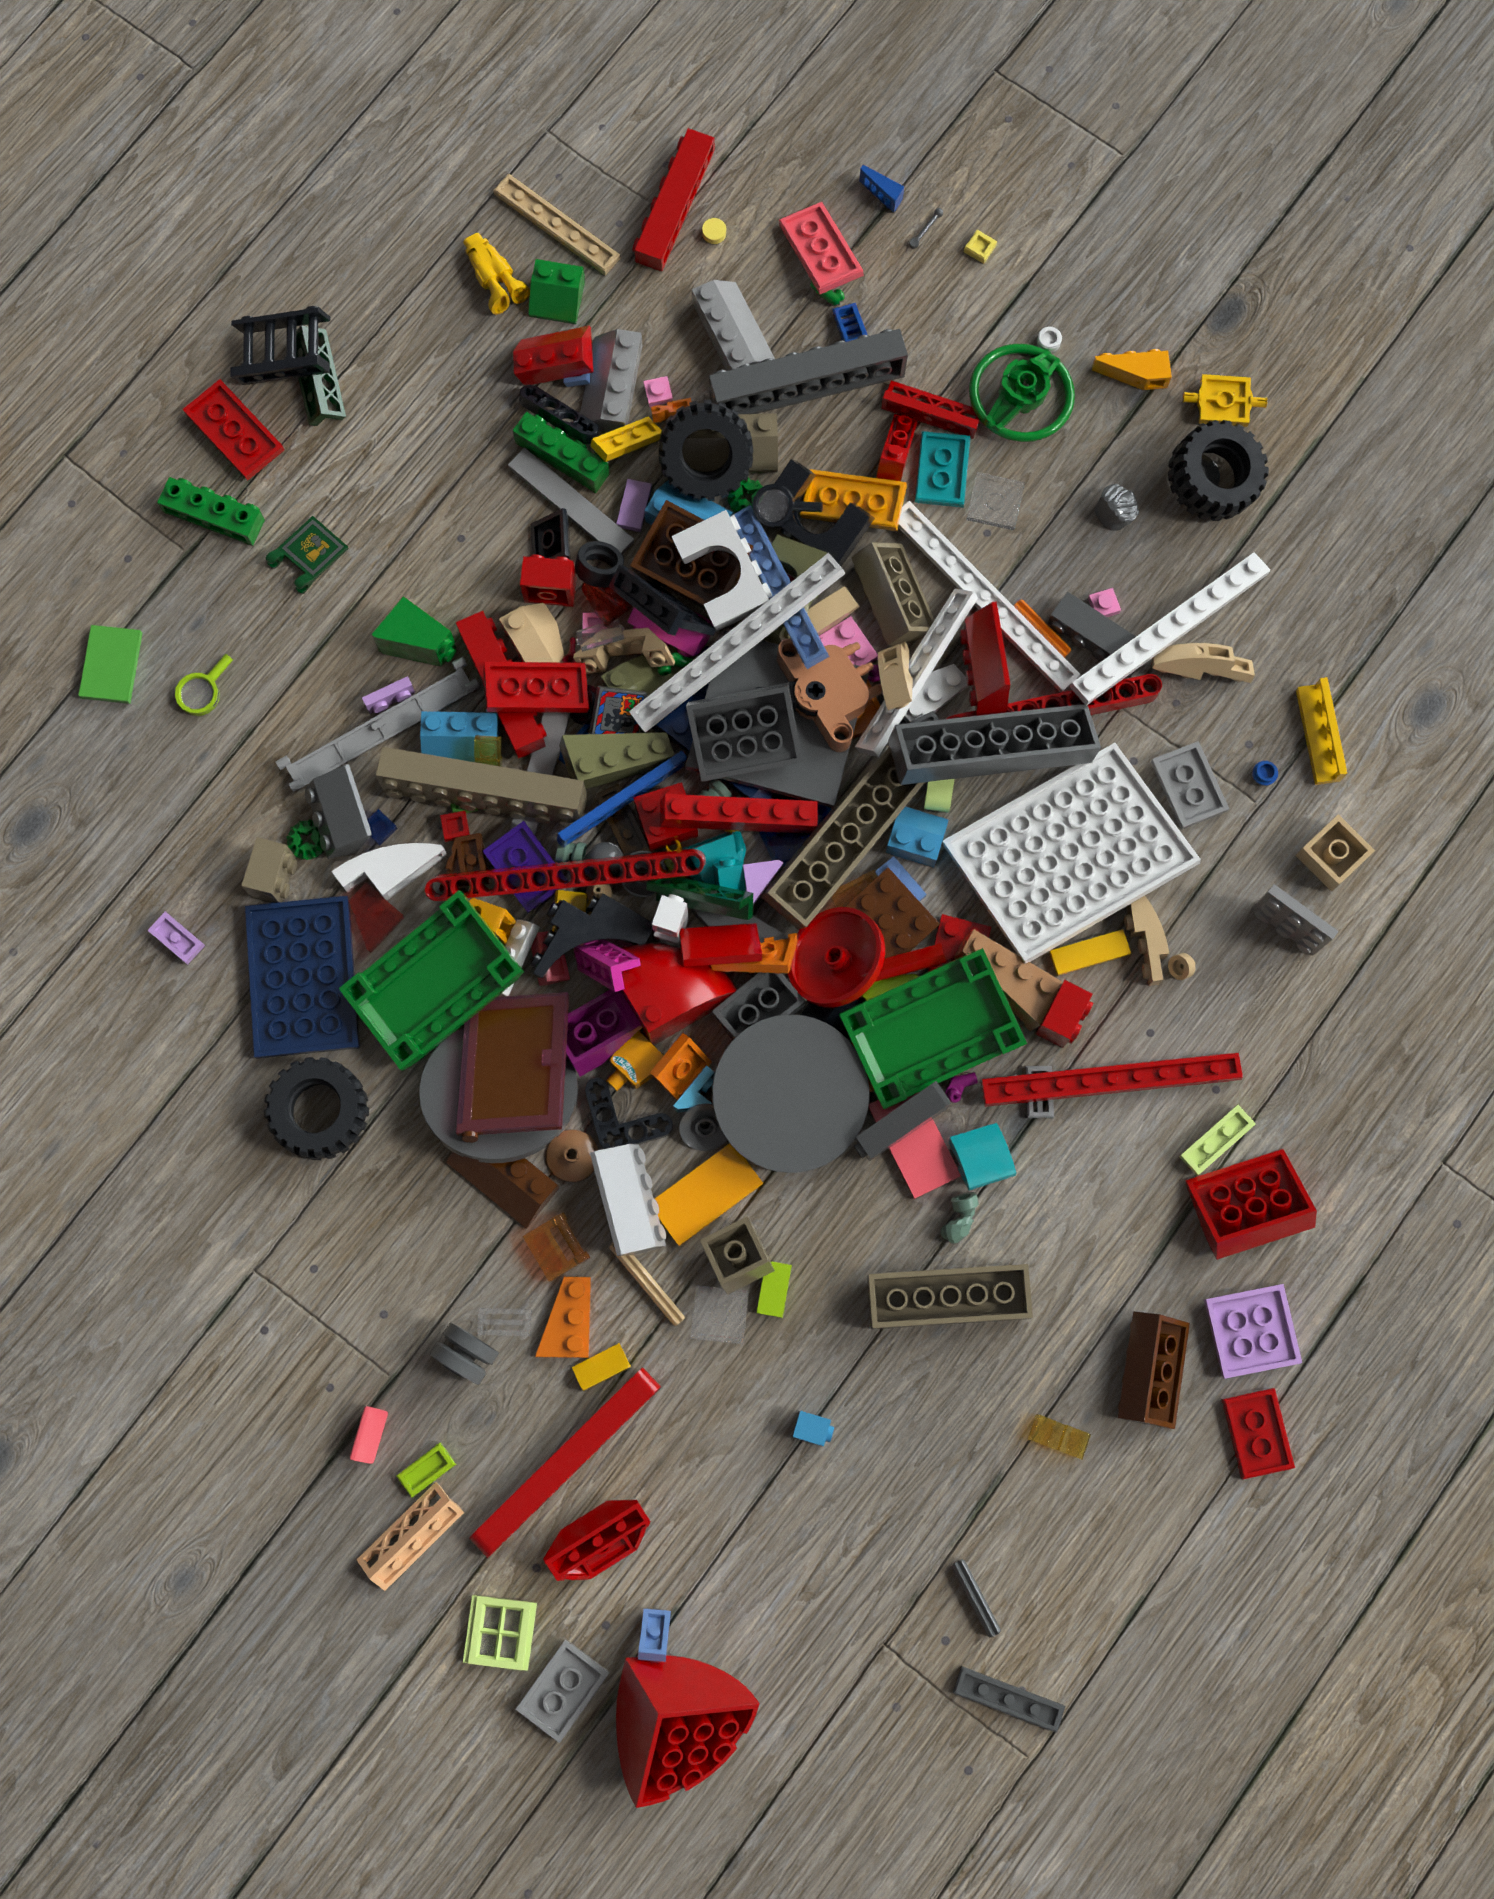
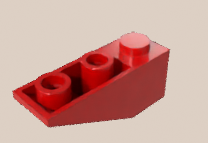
M894 414L880 458L876 478L901 482L916 430L917 419Z

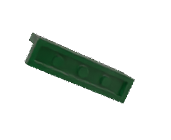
M302 325L297 329L296 358L304 357L308 354V326ZM318 328V337H320L321 347L318 346V354L330 363V373L298 377L308 424L318 426L325 418L336 420L346 418L327 331ZM322 377L330 383L331 391L323 385ZM327 400L335 405L336 411L328 410Z
M680 877L652 879L647 882V890L656 892V901L659 902L662 895L669 897V894L683 898V902L687 903V908L749 920L753 917L754 893Z

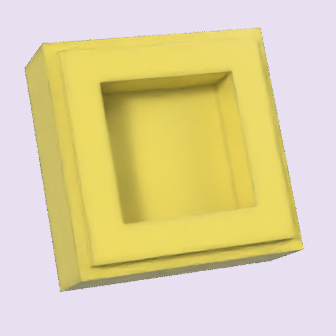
M976 230L965 246L964 253L984 264L995 249L997 241Z

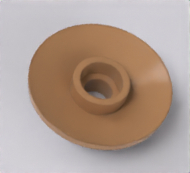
M563 1131L550 1142L547 1149V1163L552 1173L559 1179L567 1182L581 1181L594 1172L590 1153L598 1151L595 1141L583 1131ZM570 1150H575L577 1156L574 1159H569L567 1153Z

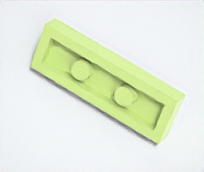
M1236 1105L1179 1157L1198 1176L1256 1123L1239 1105Z

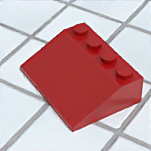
M1284 1149L1188 1179L1185 1182L1205 1238L1216 1260L1313 1229L1316 1226L1317 1210Z

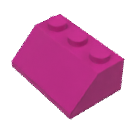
M633 608L628 619V623L634 625L633 629L649 628L666 646L670 644L678 648L677 652L686 657H694L700 654L711 635L682 628L678 629L675 636L667 634L636 608ZM696 613L697 615H699L701 618H703L705 621H707L710 625H712V626L714 627V625H713V623H712V621H711L710 619H708V618H706V617H704V616H702V615Z

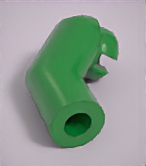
M811 281L810 283L811 288L831 305L837 306L845 299L841 289H836L834 292L829 290L819 294L813 282Z
M675 652L671 653L675 664L657 667L658 673L662 676H667L671 673L672 667L684 668L693 659Z

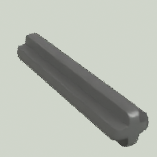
M963 1559L954 1562L952 1569L985 1633L989 1638L996 1636L1001 1632V1629L968 1565Z

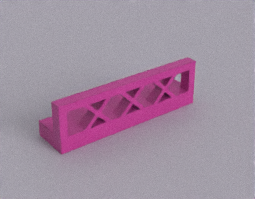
M605 939L589 941L574 947L578 970L614 992L625 989L621 971L641 966L640 958Z

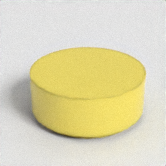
M711 218L705 221L702 227L703 238L711 244L721 243L726 237L725 223L718 218Z

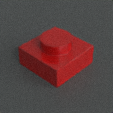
M466 811L440 815L445 842L453 841L457 837L470 835Z

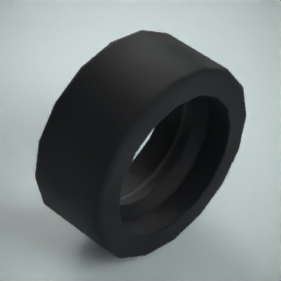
M601 541L588 542L581 546L578 551L575 572L580 580L586 584L606 588L609 587L618 566L624 565V558L621 552L611 544ZM592 559L601 560L612 568L598 569L587 561Z

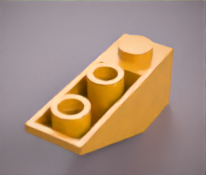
M1152 349L1141 353L1127 351L1123 354L1115 355L1103 353L1095 356L1092 365V371L1141 390L1168 388L1172 378L1168 350Z

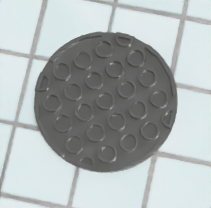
M774 1016L746 1028L725 1049L713 1078V1110L725 1138L747 1160L765 1169L778 1172L797 1173L809 1171L835 1160L853 1143L865 1121L869 1104L868 1077L854 1046L834 1027L808 1016Z
M470 1025L456 1031L445 1039L432 1053L424 1067L419 1096L423 1116L429 1129L446 1148L462 1157L466 1156L477 1159L479 1162L505 1163L520 1160L545 1148V1145L562 1133L570 1121L578 1095L576 1070L565 1051L563 1056L560 1127L484 1132V1135H478L477 1142L469 1143L463 1141L462 1136L457 1135V1124H463Z

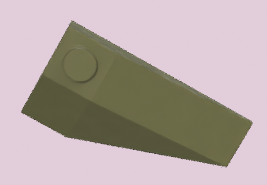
M670 644L667 646L670 653H678V648ZM643 654L601 675L603 687L645 691L648 693V697L683 668L674 666L671 668L670 674L662 676L658 673L657 667L650 666ZM698 655L691 656L690 658L694 660Z

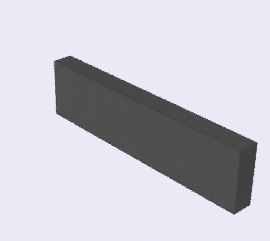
M964 1666L960 1668L953 1689V1693L1055 1733L1058 1731L1066 1707L1063 1704Z

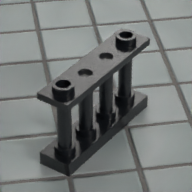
M308 306L303 310L257 317L243 316L241 319L231 320V325L243 333V363L240 366L230 367V377L242 385L330 373V363L318 354V323L329 322L331 317L320 307ZM308 325V354L304 357L296 358L297 326ZM287 328L286 357L283 360L274 361L275 330ZM265 331L264 360L262 363L253 364V333Z

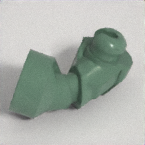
M975 1192L963 1193L951 1199L953 1210L960 1213V1217L944 1225L941 1228V1236L946 1240L948 1239L952 1244L960 1242L970 1233L971 1225L974 1222L972 1217L975 1215V1208L979 1205Z

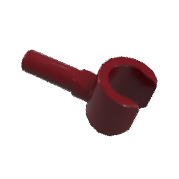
M574 637L570 638L569 651L563 657V663H576L573 658L576 653V638Z

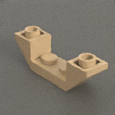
M649 628L602 632L577 651L573 657L576 663H585L586 674L606 672L610 656L643 653L651 667L675 664V660L666 644Z

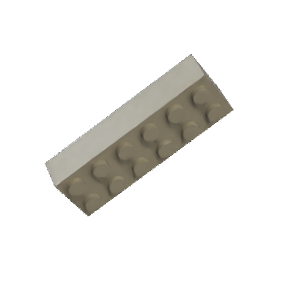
M1028 1264L867 1275L871 1329L1029 1320L1033 1318Z

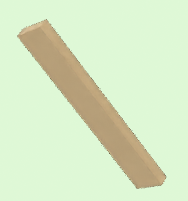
M509 173L493 190L495 196L606 276L620 260L619 253Z

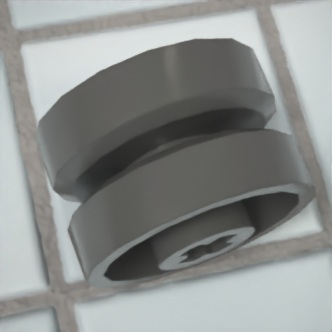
M450 1322L443 1335L455 1346L451 1348L442 1342H437L430 1355L441 1362L442 1366L452 1373L480 1385L486 1376V1371L476 1364L475 1360L478 1359L487 1365H493L500 1353Z

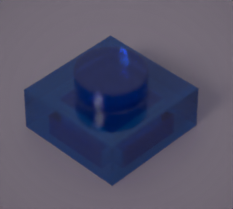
M379 809L368 819L372 833L371 838L379 846L398 829Z

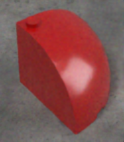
M649 943L621 948L640 958L641 966L621 971L625 988L621 992L641 1023V1029L646 1038L653 1045L658 1044L710 1014L738 990L723 971H714L711 965L684 967L680 947Z
M666 1655V1662L638 1660V1657L625 1658L617 1696L616 1735L624 1781L636 1808L669 1800L670 1794L684 1788L685 1792L712 1775L729 1759L737 1749L735 1744L743 1733L747 1734L751 1728L760 1704L745 1685L717 1667L690 1658Z

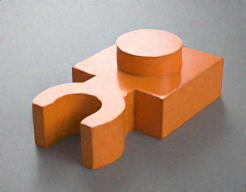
M691 398L667 402L666 406H652L653 423L662 422L671 415L674 416L677 413L676 410L681 406L684 408L690 406Z

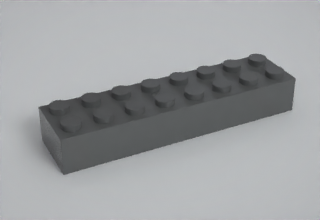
M886 329L879 334L871 336L862 335L855 340L847 342L837 341L831 346L823 348L817 346L809 351L802 353L792 352L778 359L768 358L758 364H743L737 369L729 371L719 370L713 375H709L710 400L713 404H718V402L724 403L726 408H733L738 414H758L905 377L908 353L901 330Z
M1085 704L898 724L894 726L888 740L900 785L1092 763L1101 749L1088 705L1086 706Z

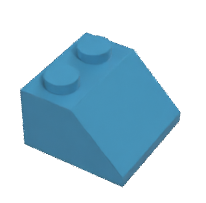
M905 806L895 819L886 853L934 868L949 819Z

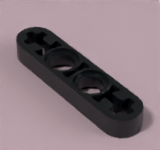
M525 385L520 389L519 402L523 407L539 415L553 426L560 428L572 438L579 440L583 444H591L592 439L598 437L599 427L595 422L535 385ZM544 407H552L554 410H547ZM562 419H571L573 422H566Z

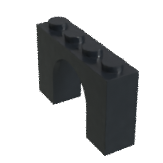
M791 459L774 484L786 487L788 491H791L790 493L794 496L795 501H800L816 474L798 461ZM773 489L768 492L760 504L759 510L763 513L762 516L766 520L772 522L779 521L788 513L789 500L782 491ZM850 502L836 524L824 533L813 534L805 529L799 520L798 511L794 512L789 522L781 526V532L790 539L796 537L802 544L829 553L842 567L875 518L857 504Z

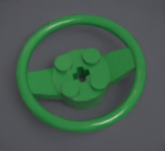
M1008 344L990 351L978 362L970 378L969 397L976 416L990 431L1008 440L1033 442L1053 435L1067 422L1074 407L1075 389L1068 370L1060 359L1051 354L1049 350L1029 344ZM1028 354L1035 356V358H1030L1029 360L1018 361V359H1015L1007 365L1000 380L999 397L990 413L987 414L979 397V382L984 370L993 361L1005 355ZM1056 371L1065 389V402L1058 418L1049 426L1032 432H1018L1005 428L1019 412L1027 414L1043 404L1051 387L1049 378Z

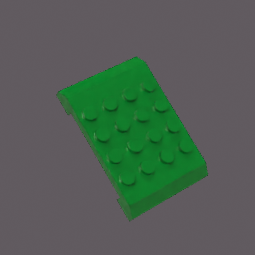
M460 890L442 903L436 913L362 973L358 972L339 988L400 1070H405L417 1063L515 983L524 973Z
M983 948L968 953L839 1014L883 1109L922 1091L935 1081L940 1083L1001 1054L1004 1055L1027 1044Z

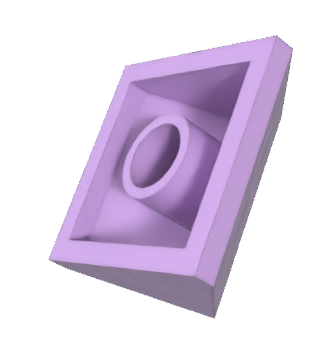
M780 860L743 865L746 891L754 893L753 906L778 874L783 865V862Z

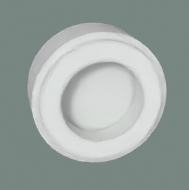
M1054 327L1043 328L1037 337L1038 347L1049 350L1051 353L1059 349L1062 341L1060 331Z

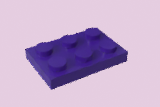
M522 821L483 850V853L495 869L555 863L525 821ZM560 870V878L564 881H568L562 873V871ZM537 871L534 873V879L537 883L544 884L546 882V877L542 872ZM510 874L509 882L513 886H519L520 878L515 874ZM561 889L514 893V895L527 913H530L553 896L556 890Z

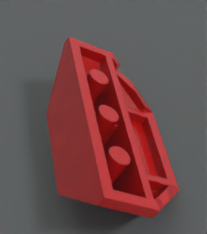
M607 1500L561 1529L543 1560L557 1581H564V1579H592L635 1552L651 1521L638 1500Z

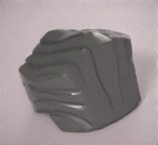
M1118 484L1109 485L1102 491L1100 500L1095 507V514L1107 529L1113 531L1121 530L1139 515L1136 497L1134 493Z

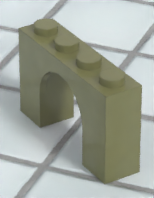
M777 535L772 543L785 572L795 577H799L827 554V552ZM813 600L804 606L807 614ZM744 618V619H742V620H740V621H737V622L733 623V625L736 627L739 623H741V622H742L743 620H745L746 618ZM781 624L764 638V640L775 644H780L785 639H791L784 624Z

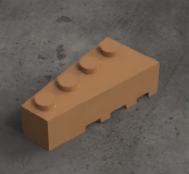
M973 929L964 937L953 958L958 959L983 948L1014 1016L1016 1015L1025 1023L1024 1026L1029 1031L1040 1026L1062 981L1030 962L1024 964L1020 956Z

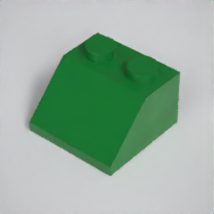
M536 259L531 278L529 317L576 324L585 285L584 267Z

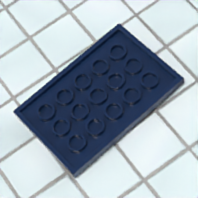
M339 896L245 906L254 1057L260 1059L360 1048L357 1012L339 990L342 985L355 976L349 897Z

